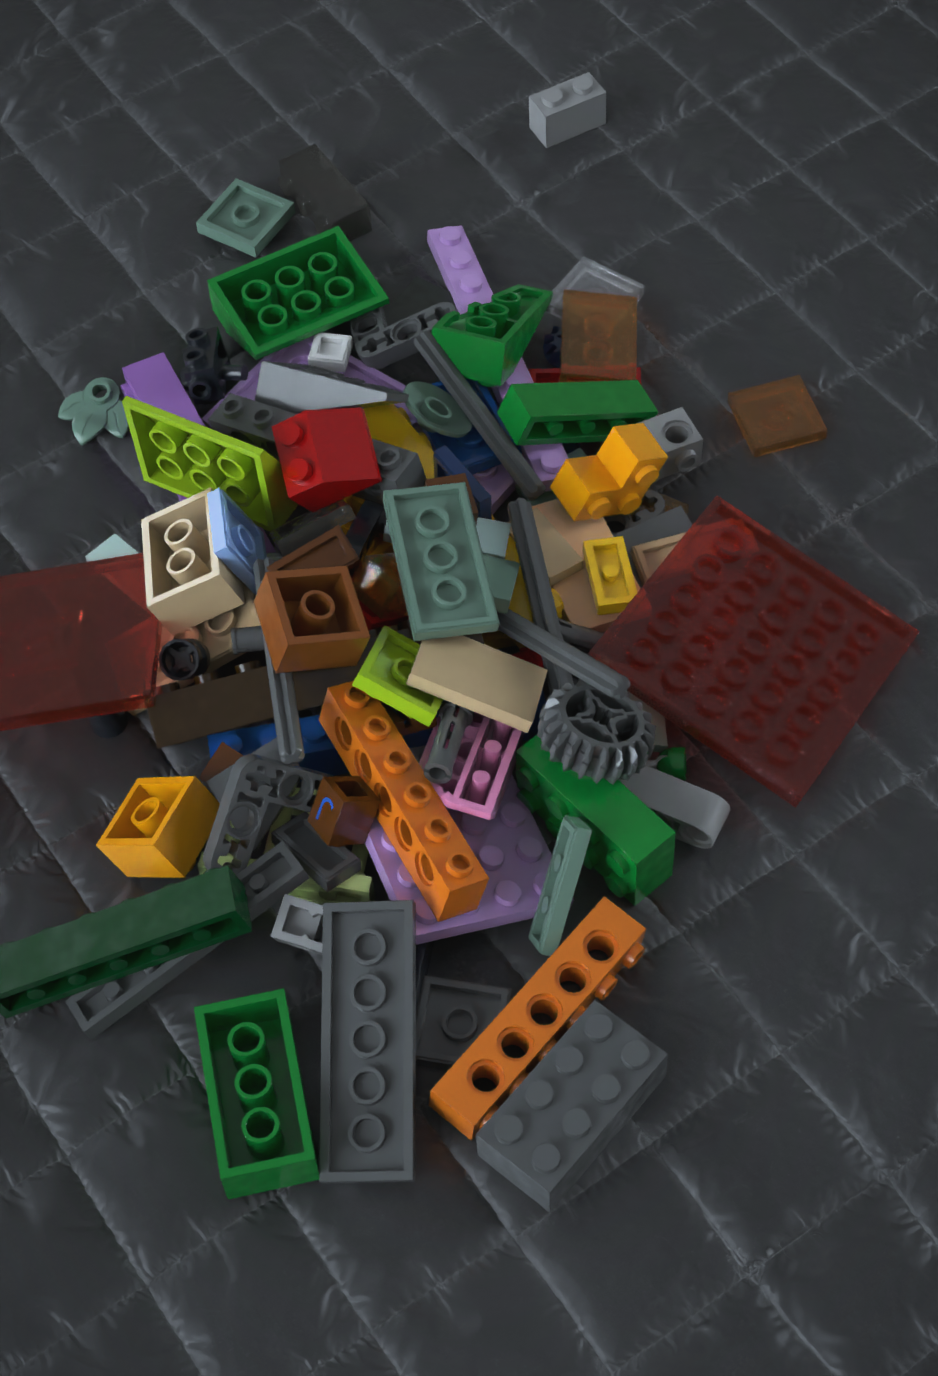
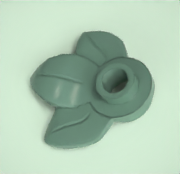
M99 377L93 379L86 385L83 391L72 393L60 406L58 417L63 420L72 421V431L82 446L94 439L104 428L112 435L122 439L129 430L123 404L120 400V388L110 378ZM107 390L105 396L101 398L95 397L99 392Z

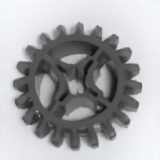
M580 679L576 685L565 682L562 689H554L552 695L548 697L546 704L542 706L537 736L542 741L541 749L550 752V761L563 764V772L573 770L578 773L579 780L585 775L592 777L596 784L602 778H605L614 785L618 778L628 781L634 773H640L641 769L645 767L655 747L656 726L651 723L652 714L642 711L643 702L632 701L629 692H626L623 698L616 699Z

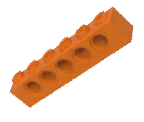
M354 681L328 687L319 722L351 776H360L381 800L375 816L435 918L440 922L476 910L489 877L432 784L425 777L424 771L381 701L370 697L365 692L352 686Z
M604 896L431 1089L429 1106L472 1141L476 1133L596 997L603 1001L611 993L618 982L615 976L623 966L631 969L638 962L645 951L642 941L646 928ZM601 950L608 955L609 959L603 961L596 960L588 952ZM565 981H572L577 983L582 990L575 993L568 992L560 984ZM536 1013H545L554 1022L549 1025H540L531 1016ZM509 1045H515L520 1047L525 1052V1055L520 1058H511L502 1049ZM479 1078H487L494 1082L496 1088L489 1092H483L475 1088L473 1082Z

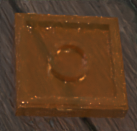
M800 375L728 393L727 402L754 457L826 439L827 428Z

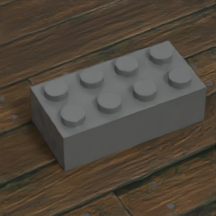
M594 1000L476 1133L478 1156L550 1213L666 1077L668 1053Z

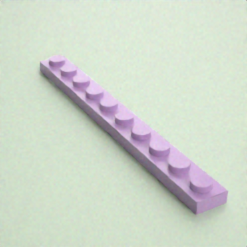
M462 225L428 230L427 243L460 315L466 313L468 305L473 302L481 304L490 303L493 292ZM522 357L514 372L502 386L491 387L499 406L511 384L534 383ZM562 443L520 445L523 457L546 486L545 491H551L550 485L565 460L569 459Z

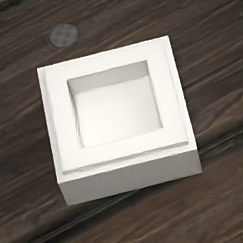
M324 332L316 334L308 356V365L331 371L346 372L353 347L352 336Z

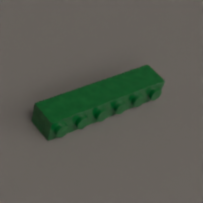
M228 865L221 868H213L185 881L167 884L162 889L146 895L128 898L120 904L107 909L84 914L79 919L57 927L45 928L37 934L18 941L1 944L0 1014L5 1018H9L252 932L244 884Z

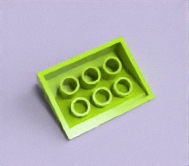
M125 396L122 400L144 481L186 498L211 487L213 490L217 488L223 489L258 527L275 534L278 533L299 505L288 498L280 462L264 449L129 396Z

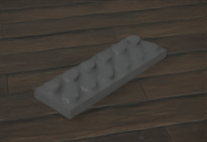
M413 900L323 903L319 1182L323 1184L416 1182V903Z

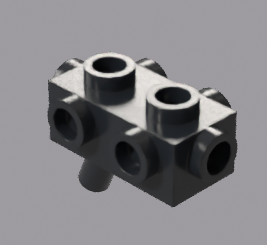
M218 326L207 329L195 328L186 334L185 338L188 344L187 348L183 349L185 367L180 370V377L185 391H189L195 404L207 405L219 399H224L226 380H247V366L231 365Z

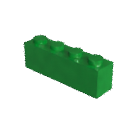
M638 380L511 384L497 414L515 444L519 446L605 441L613 426L636 424L655 417L659 411Z

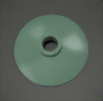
M414 381L406 385L403 393L409 394L407 402L404 403L417 418L418 424L424 430L431 433L438 432L455 438L464 437L470 432L472 423L452 395L426 382Z

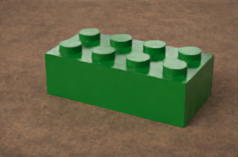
M537 735L516 750L515 774L517 777V787L520 789L516 797L530 810L531 814L535 812L545 821L548 831L556 839L565 815L579 817L592 829V834L583 865L588 869H596L604 877L608 888L617 897L622 898L624 896L630 903L636 906L672 876L676 832L619 780L613 785L605 778H602L596 784L592 777L585 775L579 780L578 773L573 770L563 772V764L550 761V752L541 749V738Z
M284 988L194 1007L220 1180L228 1200L319 1180V1167L290 1009Z

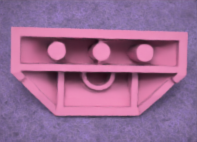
M459 708L456 709L454 717H457ZM474 712L472 723L465 729L461 747L452 770L451 780L445 784H436L430 781L443 804L447 808L487 820L494 819L516 763V750L521 747L525 732ZM439 715L437 726L433 728L419 761L423 771L428 762L434 738L441 721ZM452 724V726H451V728H450V731H451V732L453 731V728H454V725H453V724ZM447 739L445 749H447L450 739Z

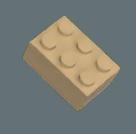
M212 487L141 519L147 608L172 635L245 604L242 581L214 554L207 493L213 491Z

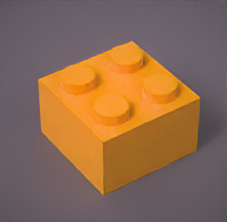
M196 776L137 778L96 846L127 877L185 878L188 872L195 866L196 858L209 838L220 803Z

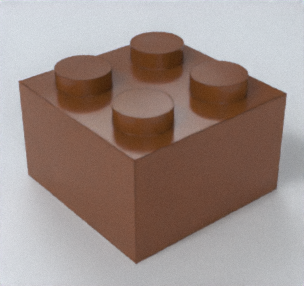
M347 566L265 572L255 596L254 604L275 674L356 666L370 639V634Z

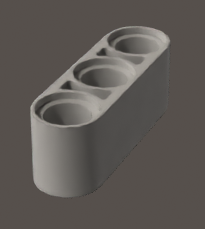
M646 765L641 769L640 773H634L628 781L618 778L621 783L676 832V839L695 847L711 848L731 811L730 805L721 796Z

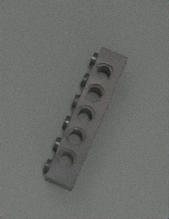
M229 393L208 418V421L213 430L264 449L279 461L271 426L297 414ZM372 439L382 481L353 494V496L384 505L382 498L383 491L425 486L427 478L418 453Z

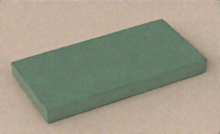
M466 483L383 491L382 500L413 641L498 631L500 623Z

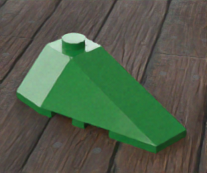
M517 284L493 294L490 303L481 304L473 302L468 305L466 313L460 315L459 312L451 311L445 314L432 327V335L464 378L475 380L479 385L485 387L502 386L519 363L552 300L553 291Z

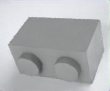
M590 72L529 96V128L545 148L606 124V91Z

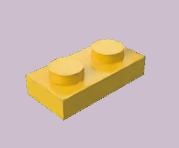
M623 536L583 541L582 551L597 615L638 611L639 597Z

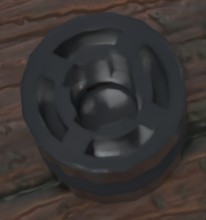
M174 639L162 647L159 654V665L166 677L172 680H193V677L202 675L207 671L210 665V654L203 642L197 639Z

